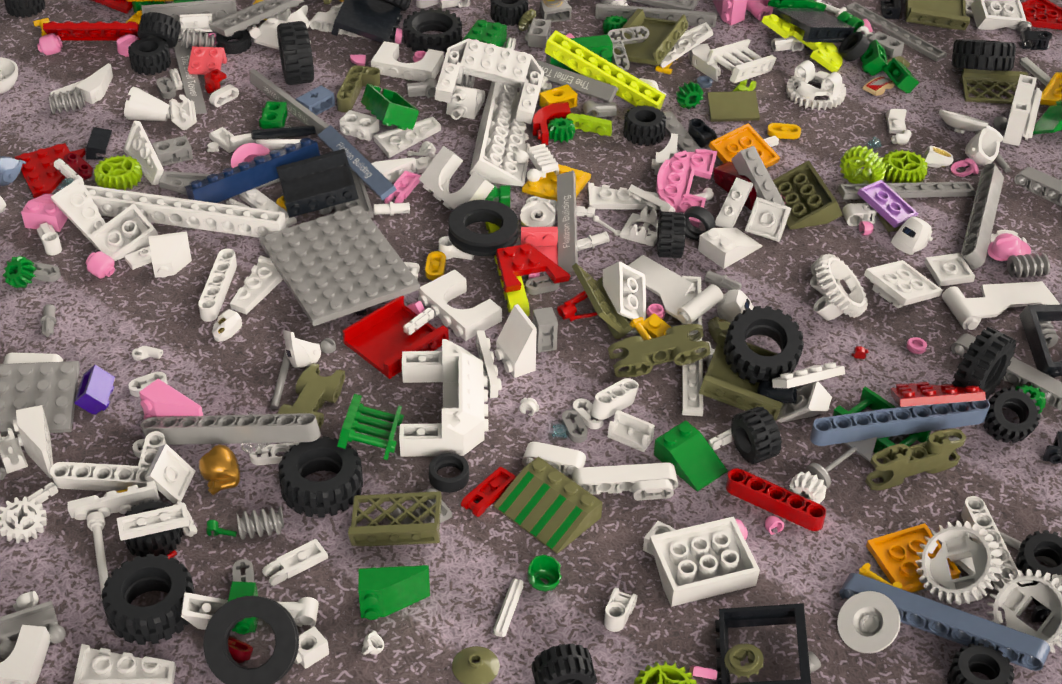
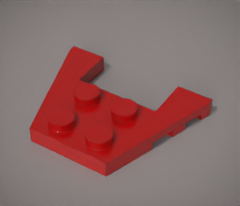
M530 244L496 250V259L499 270H501V280L504 283L503 289L505 293L521 289L522 284L517 276L546 272L554 284L567 282L570 279L568 272Z

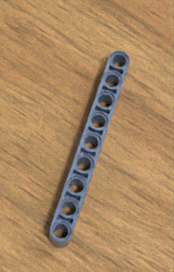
M986 399L983 401L896 407L818 418L813 422L810 441L817 446H827L875 437L884 438L977 425L985 421L990 403Z
M849 574L839 592L842 599H849L855 594L865 591L884 594L896 605L900 615V622L967 647L968 644L972 643L975 646H978V643H982L986 647H989V645L993 646L994 650L1003 652L1002 656L1008 657L1011 663L1030 670H1041L1050 652L1049 644L1040 638L861 574Z

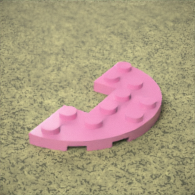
M695 149V152H686L685 150L674 154L671 159L665 160L659 169L656 179V189L659 198L674 207L676 212L685 213L692 206L704 208L706 198L689 194L694 175L711 179L717 151ZM689 217L690 223L699 228L701 221L697 218Z

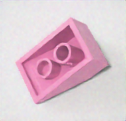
M713 0L723 22L734 25L745 20L747 0Z
M44 194L28 201L21 211L25 228L38 229L40 224L47 222V224L53 226L56 232H60L68 217L51 200L52 194Z
M160 379L155 380L139 392L144 420L150 417L203 416L200 405Z

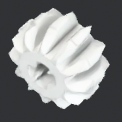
M808 471L806 473L800 472L792 478L789 491L820 504L825 498L827 487L823 485L824 480L817 478V474L813 476Z

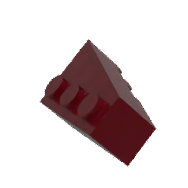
M729 161L713 168L715 183L728 193L736 177L751 182L745 175L738 174L733 162ZM754 185L744 204L750 210H752L757 197Z

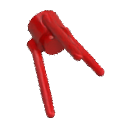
M585 290L557 307L558 314L562 319H569L570 322L598 315L597 312L575 315L577 313L575 305L588 297Z

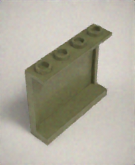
M906 0V22L954 30H966L970 23V17L966 16L965 0Z
M637 9L622 28L644 26L649 30V36L644 42L624 45L629 62L659 66L688 29L685 14L678 21L645 17L643 9ZM624 33L625 38L631 39L630 34ZM614 49L615 54L621 55L619 49Z
M721 333L699 394L745 411L758 406L763 407L769 411L774 420H777L783 403L757 394L760 382L755 384L749 383L750 380L739 378V373H734L730 369L731 364H727L723 349L726 335ZM747 343L748 347L756 354L762 356L777 355L775 352Z

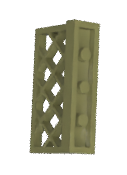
M963 69L960 83H962L965 102L1012 104L1014 95L1008 91L1012 90L1015 92V86L1018 84L1020 74L1028 76V72ZM967 84H974L975 86H974V87H970V86L967 85ZM980 88L984 92L979 93L978 91H976V89ZM993 89H996V90L999 91L1000 93H999V94H996V93H994L992 90H993ZM972 93L977 97H968V95ZM988 94L993 98H987L985 95ZM1005 95L1009 99H1003L1001 96Z
M575 263L572 268L598 316L606 322L613 337L621 339L633 328L626 317L617 313L603 287V277L596 281L582 267Z
M441 491L354 496L351 527L348 529L351 545L388 546L440 543ZM428 499H436V503L430 508L423 504ZM407 500L415 502L408 509L402 506ZM386 501H391L393 505L386 510L380 506ZM369 502L371 506L365 511L359 508L360 503ZM421 507L425 512L417 518L412 512ZM399 508L403 513L395 519L390 513ZM377 509L381 514L373 520L368 515ZM429 515L435 519L434 523L422 522ZM407 516L413 520L410 524L400 523ZM386 517L391 521L388 525L378 524ZM364 518L369 522L366 526L357 527V524Z

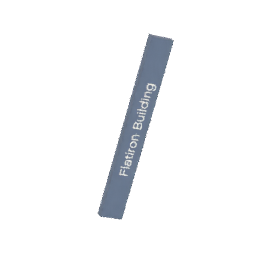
M331 125L318 134L320 140L333 152L345 149L350 169L382 200L397 190L380 171Z

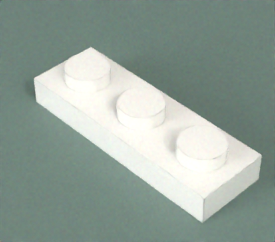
M185 503L117 518L121 541L190 526Z

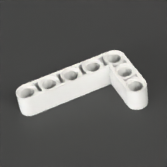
M154 431L145 438L138 466L57 462L50 468V474L54 484L61 489L118 491L127 489V486L137 485L138 488L146 487L148 481L145 479V476L160 446L167 443L163 433Z

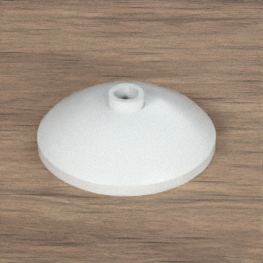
M939 110L940 117L946 124L954 127V131L964 134L965 131H978L989 124L966 115Z
M256 139L255 141L256 144H260L273 151L281 150L288 144H297L301 139Z

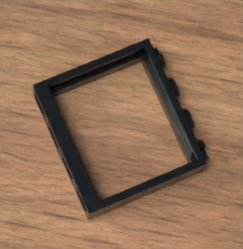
M1062 304L1028 305L1019 316L1036 368L1053 378L1062 376V361L1052 362L1039 321H1062Z
M804 603L719 609V620H715L716 633L720 632V637L716 638V650L721 652V657H716L717 671L721 672V677L717 678L718 684H811ZM796 624L801 679L731 683L729 670L725 666V655L729 650L728 627Z

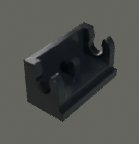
M882 0V17L886 19H899L902 8L901 0Z
M93 127L86 147V160L104 159L102 156H97L96 153L106 154L112 130Z

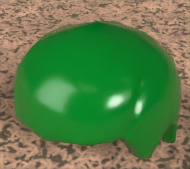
M536 556L528 567L527 578L529 584L538 591L547 592L554 590L562 577L560 563L551 556ZM540 578L546 579L548 581V584L545 585V583Z

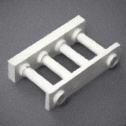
M747 39L712 49L708 53L706 64L720 63L731 71L730 81L737 83L768 73L772 70L777 58L773 55L762 58L748 48L751 40Z

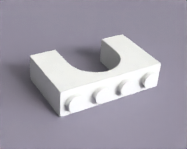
M384 41L371 60V67L378 68L380 75L424 82L428 78H436L444 63V52L428 49L420 61L401 63L397 61L399 57V44Z
M1020 74L1002 143L1020 146L1031 106L1030 102L1037 80L1036 77Z
M443 146L419 178L424 184L422 187L430 193L433 191V196L439 201L443 200V205L450 210L465 202L485 200L494 188V185L475 171L459 191L455 193L449 192L450 179L463 160Z
M453 270L421 286L418 301H421L423 306L434 310V317H439L444 326H449L457 337H462L467 341L476 336V331H485L502 322V308L491 299L470 309H456L449 306L447 303L450 300L467 292L466 278L456 270Z
M22 625L14 650L7 659L0 663V684L37 683L50 644V634L46 627Z

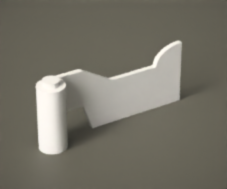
M644 255L628 265L645 275V288L660 296L665 311L683 324L693 323L723 300L722 291L714 284L708 286L694 298L689 299L686 295L693 286L692 282Z
M1042 281L982 285L983 297L965 298L956 286L949 287L942 294V299L964 330L977 328L982 318L997 317L1009 307L1060 304Z

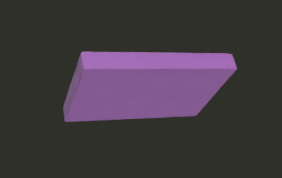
M882 180L860 188L857 192L862 199L894 228L904 224L911 216H918V212Z

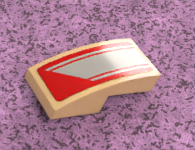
M880 76L869 81L862 89L877 96L884 94L885 89H892L895 84L892 80Z

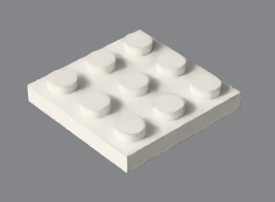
M903 260L868 268L864 273V276L870 279L871 283L883 289L884 293L892 296L903 306L939 297L943 291Z

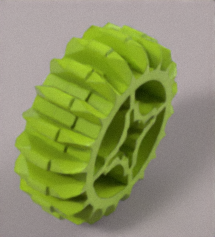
M861 145L847 150L841 158L839 166L842 168L840 173L844 174L843 178H846L848 182L853 184H872L883 180L886 169L884 168L885 163L881 162L883 158L878 157V152L874 153L873 148L868 150L867 146L862 147Z
M909 150L889 151L881 161L885 163L884 168L886 172L884 175L887 181L892 180V183L923 182L928 170L925 159L921 158V155H916L915 152H909Z
M126 155L104 158V161H99V164L95 165L96 169H94L95 182L99 187L123 189L124 191H126V188L132 189L133 185L138 186V182H141L143 175L141 165L137 162V159H132V156L126 157Z
M666 661L663 665H659L657 662H655L653 667L647 665L645 671L640 670L638 677L634 680V684H652L654 682H657V684L697 683L696 680L692 679V673H685V667L678 669L676 662L669 666Z

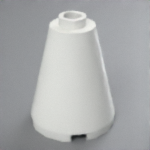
M137 87L130 89L128 95H131L129 100H126L124 117L126 119L167 121L168 118L171 119L169 104Z

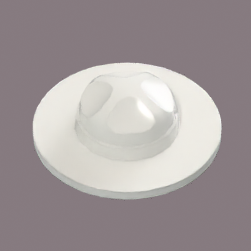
M874 591L861 592L849 598L840 609L837 620L838 631L842 640L853 650L860 653H876L887 648L895 640L900 629L899 611L892 600L884 594Z

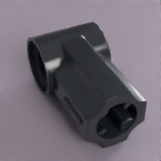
M763 381L759 384L756 392L782 403L797 402L796 386L791 388H773L772 382Z

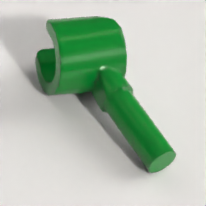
M216 520L207 521L206 533L208 536H211L212 530L214 531L213 536L223 534L236 537V531L219 528V523Z

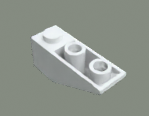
M708 43L699 44L691 49L688 54L691 65L714 81H718V76L721 75L720 67H718L717 63L706 64L708 53L712 50L709 48Z

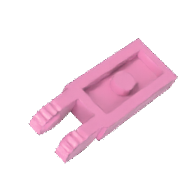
M404 171L393 184L397 190L385 198V204L392 202L394 196L396 197L394 203H403L404 199L409 196L420 182L419 178L421 175Z

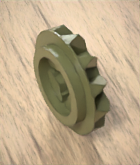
M528 10L521 17L518 24V29L521 32L526 31L533 18L536 17L535 10Z
M735 645L725 655V666L730 674H735L738 678L746 676L749 679L753 674L758 675L759 670L763 668V654L754 645ZM748 656L749 663H745L742 667L740 661H744Z

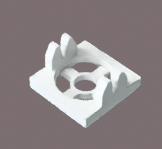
M645 206L640 215L632 213L620 233V238L654 247L657 242L658 230L656 210L652 208L649 215L648 207ZM644 222L643 226L639 227L634 223ZM650 224L656 228V232L650 231L648 228Z

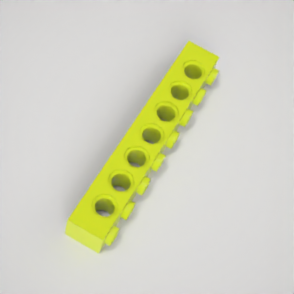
M556 30L547 40L544 53L586 77L616 86L618 88L616 95L636 107L652 106L661 109L665 94Z

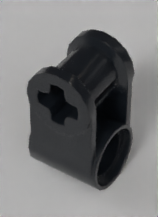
M1024 31L1020 35L1023 49L1048 50L1050 47L1049 41L1052 38V33L1048 31Z
M694 118L689 121L688 133L701 148L717 139L715 131L707 126L703 120Z

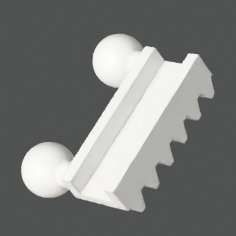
M545 144L529 147L528 152L518 150L514 155L515 161H518V163H525L530 158L536 169H530L527 172V179L531 182H537L540 177L546 178V173L554 171L556 175H559L558 162H556L555 158L553 159V155L548 151Z

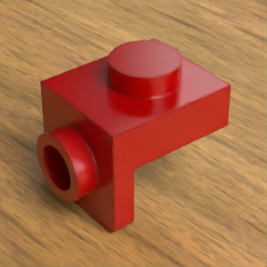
M218 69L205 74L206 91L210 94L220 89V81L226 79L227 75Z

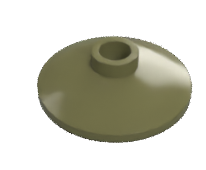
M472 646L461 650L452 662L453 674L463 684H488L497 676L500 668L497 656L491 650L481 646ZM473 660H478V661H480V662H478V663H473L472 661H473Z

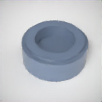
M700 76L697 78L696 83L701 88H709L712 86L713 80L709 76Z

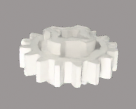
M25 496L22 501H19L17 497L14 498V503L6 501V508L0 507V535L2 537L7 535V541L9 542L15 538L18 544L21 539L28 543L31 536L37 539V532L43 533V526L47 525L46 510H43L41 503L36 505V499L34 498L30 502L27 501Z

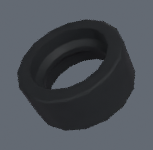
M855 32L843 40L838 52L846 61L851 62L861 57L867 51L870 42L862 32Z
M692 206L684 213L686 218L685 236L699 242L701 234L715 228L716 223L713 215L703 207ZM689 217L700 220L704 224L706 231L696 229L690 223Z
M442 453L434 457L429 465L430 484L435 489L446 493L457 492L463 489L469 481L468 461L456 453ZM449 466L456 467L462 472L454 478H443L437 475L439 469Z

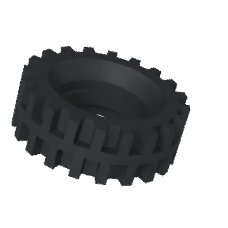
M429 8V10L420 9V12L414 11L413 15L409 14L407 19H404V44L407 45V48L412 47L414 52L417 50L427 52L428 49L446 53L449 47L460 41L462 42V21H460V17H456L455 13L450 14L449 10L442 11V8H438V10H433V8ZM427 31H440V32H443V33H440V34H424L423 32H427Z
M992 327L982 330L981 335L976 336L974 343L970 344L969 350L963 355L964 358L957 367L958 371L954 374L953 378L955 380L952 384L957 387L979 386V388L985 391L986 399H988L995 392V388L1000 385L1002 377L1005 376L1006 370L1012 362L1010 360L1015 353L1016 340Z

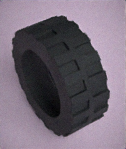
M247 29L236 31L232 36L228 37L219 33L216 34L217 47L224 48L227 54L246 52L252 45L251 36ZM233 39H238V40H239V41L229 42V40H233Z

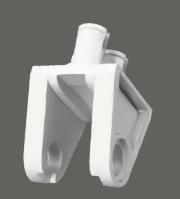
M456 85L451 104L447 103L446 114L451 115L455 120H458L460 117L475 119L485 101V91Z

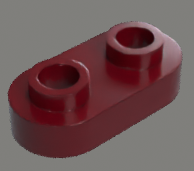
M68 153L64 156L63 161L77 173L76 175H80L83 180L92 177L93 168L79 155Z
M229 636L228 648L233 660L237 663H244L250 660L253 648Z

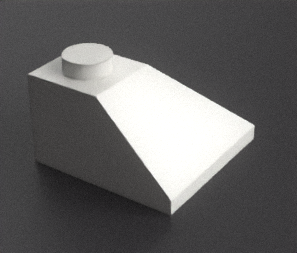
M187 232L149 236L155 278L175 275L192 261Z
M818 381L798 388L797 402L783 403L776 421L782 423L824 414L829 409L832 397Z

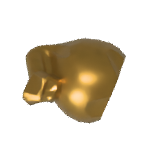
M218 444L199 460L200 473L205 480L209 481L207 484L209 487L208 491L212 495L221 490L238 486L240 482L239 465L234 452L229 447Z

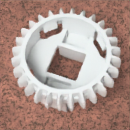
M805 60L795 68L794 76L788 79L786 94L790 97V101H794V104L799 103V106L805 105V109L811 107L812 110L817 108L819 111L820 108L826 110V107L832 109V106L836 108L837 105H841L846 96V87H844L845 84L842 83V77L839 73L815 72L814 64L809 60ZM808 82L822 83V84H821V89L816 88V87H814V86H812V85H810V84H807V83H808ZM815 96H828V100H814Z
M825 254L815 261L816 264H814L816 272L810 281V285L824 296L816 301L813 308L814 311L827 321L834 320L843 313L855 318L865 312L868 306L867 298L865 297L866 293L860 285L861 282L856 278L857 276L853 274V270H850L848 265H845L844 261H840L839 257L835 255ZM843 279L851 291L850 294L846 293L840 280Z
M958 520L955 527L950 522H947L948 528L946 529L939 525L940 531L937 533L931 530L933 537L925 536L928 543L926 545L920 544L923 552H916L921 560L915 561L917 566L920 567L916 571L919 575H922L919 578L920 582L925 583L924 588L927 591L930 590V594L933 597L938 595V599L941 602L945 597L948 604H951L953 599H955L958 605L970 604V602L981 600L983 598L982 594L987 596L984 590L986 587L994 589L990 582L999 581L994 574L1002 573V570L996 567V565L1003 564L1000 558H996L1002 555L1000 550H995L999 547L998 543L993 541L992 535H987L986 529L982 528L979 530L980 527L977 524L971 527L968 521L965 522L963 527ZM969 535L970 537L978 540L979 542L982 541L984 546H981L978 543L970 540ZM939 539L942 542V547L936 556L931 559L928 553H933L938 546L936 541ZM972 557L976 574L952 580L947 558L951 561Z
M1027 569L1026 576L1020 570L1017 571V578L1011 573L1008 574L1010 581L1007 582L1001 579L1004 586L1002 588L994 586L999 593L997 595L990 594L995 599L994 603H987V605L993 607V611L987 612V615L994 616V619L990 621L998 624L1003 623L1002 613L998 610V607H1001L1005 611L1006 627L1046 641L1050 646V652L1055 653V644L1062 648V584L1057 586L1059 582L1057 577L1049 581L1050 573H1045L1042 577L1040 570H1036L1035 576H1033L1030 569ZM1033 581L1039 582L1036 585L1020 587L1017 584L1018 582L1020 584L1033 583ZM1033 598L1051 610L1050 615L1038 631H1035L1017 618V616L1023 613Z

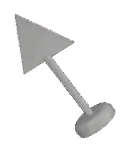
M877 437L844 443L851 449L826 468L818 463L809 464L805 468V473L809 471L813 476L817 474V478L824 480L823 485L828 489L831 484L828 472L854 452L861 455L867 461H871Z

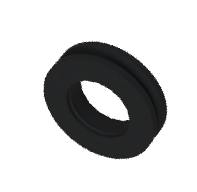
M473 200L457 206L449 216V239L457 249L464 253L475 256L496 255L497 249L514 246L517 241V215L511 208L502 203L491 200ZM476 222H489L497 225L500 229L493 233L480 234L470 231L466 227Z
M260 596L239 597L221 606L210 619L203 641L205 659L213 674L225 684H274L288 673L296 660L299 649L298 628L291 614L278 602ZM256 617L263 619L271 626L275 634L276 645L273 655L266 663L257 668H247L239 665L233 660L228 648L231 630L238 622L245 618Z

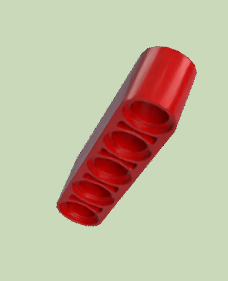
M734 468L728 472L726 490L731 495L808 530L819 531L823 528L826 517L824 506L742 469Z

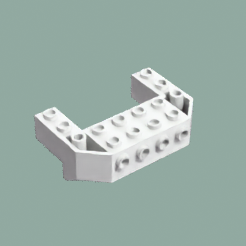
M466 39L447 49L436 86L435 100L451 104L456 84H461L463 75L467 74L520 88L518 96L520 101L515 120L529 124L532 123L544 77V71L532 55L471 39Z
M442 339V351H402L403 383L443 382L442 423L400 424V457L438 456L442 453H456L464 456L484 441V432L488 431V419H484V417H488V404H484V402H488V390H484V387H487V375H483V361L447 339Z

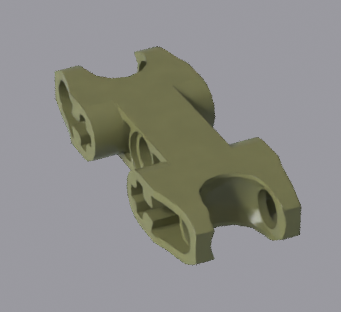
M678 325L666 330L665 336L645 341L640 336H633L612 344L608 347L610 359H623L613 365L615 376L638 377L650 373L654 365L674 361L675 364L682 366L707 357L711 353L709 343L698 341L704 336L702 325ZM698 330L697 334L689 335L691 331ZM705 348L701 353L695 352L697 349ZM616 349H622V350H623V351L620 352V353H616V354L613 353V351L616 350ZM627 366H628V369H627V370H625V371H618L621 367H627Z
M311 364L297 381L296 394H299L294 405L283 404L277 414L312 413L316 416L320 429L324 422V414L317 411L319 408H322L325 401L336 403L346 378L345 370L339 369L331 376L322 377L319 375L320 364Z
M948 429L934 432L929 435L928 441L911 447L904 444L889 446L872 456L870 463L876 470L867 476L865 482L871 490L880 491L902 484L906 477L922 472L933 474L950 469L960 461L961 457L956 453L955 449L963 446L967 437L961 430ZM957 436L960 440L950 441L949 437ZM877 459H883V463H879ZM879 477L883 479V483L877 484L872 481V479H876Z

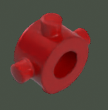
M856 346L854 353L851 355L857 359H865L869 351L862 346Z

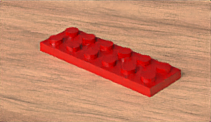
M54 21L43 23L45 33L58 35L61 41H117L121 36L129 34L138 37L139 24L134 21L120 23L118 21H113L112 23L97 21L96 23L86 21L80 23L70 21L64 23Z

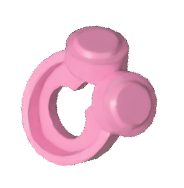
M970 158L957 161L951 166V173L959 177H965L971 173L976 175L979 172L978 165ZM970 166L962 173L956 171L959 167Z

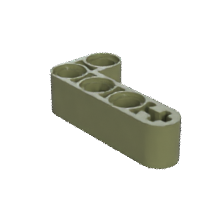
M359 65L350 68L337 94L338 111L348 112L352 110L363 86L366 87L367 84L380 85V70L378 68Z

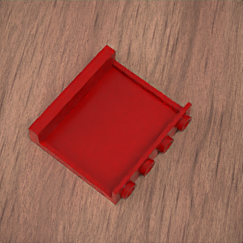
M404 296L397 297L342 330L344 344L389 379L402 371V351H434L442 346V339L449 340L448 328L444 325L436 329L428 322L418 330H415L411 335L405 333L403 326L416 317L417 314L404 305Z

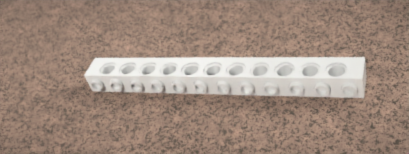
M85 185L101 216L116 217L132 204H135L151 223L258 238L286 228L284 212Z

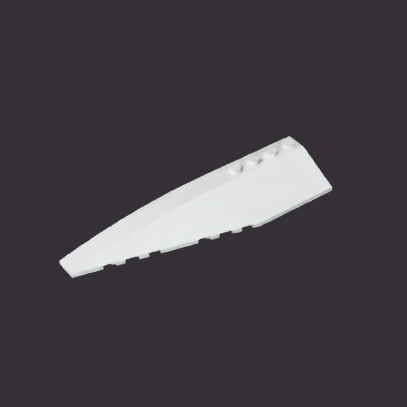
M492 81L479 126L469 174L472 175L475 171L490 183L523 187L529 158L525 163L520 164L518 161H515L514 155L518 150L528 152L530 144H525V140L529 139L528 134L525 133L526 124L515 120L519 105L518 87Z

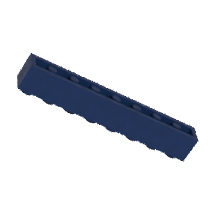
M304 138L297 144H288L281 150L270 151L268 155L257 156L254 160L239 163L234 168H226L219 174H211L206 179L195 180L190 183L191 185L185 186L188 199L218 203L279 179L276 167L319 156L318 144L310 138Z

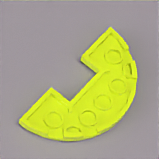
M775 14L763 17L761 22L786 39L793 36L812 49L813 52L810 57L830 72L839 71L843 59L833 42L803 41L805 30Z

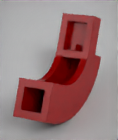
M569 103L550 104L536 112L533 118V136L537 135V140H541V144L548 145V124L550 120H554V118L565 119L571 113Z

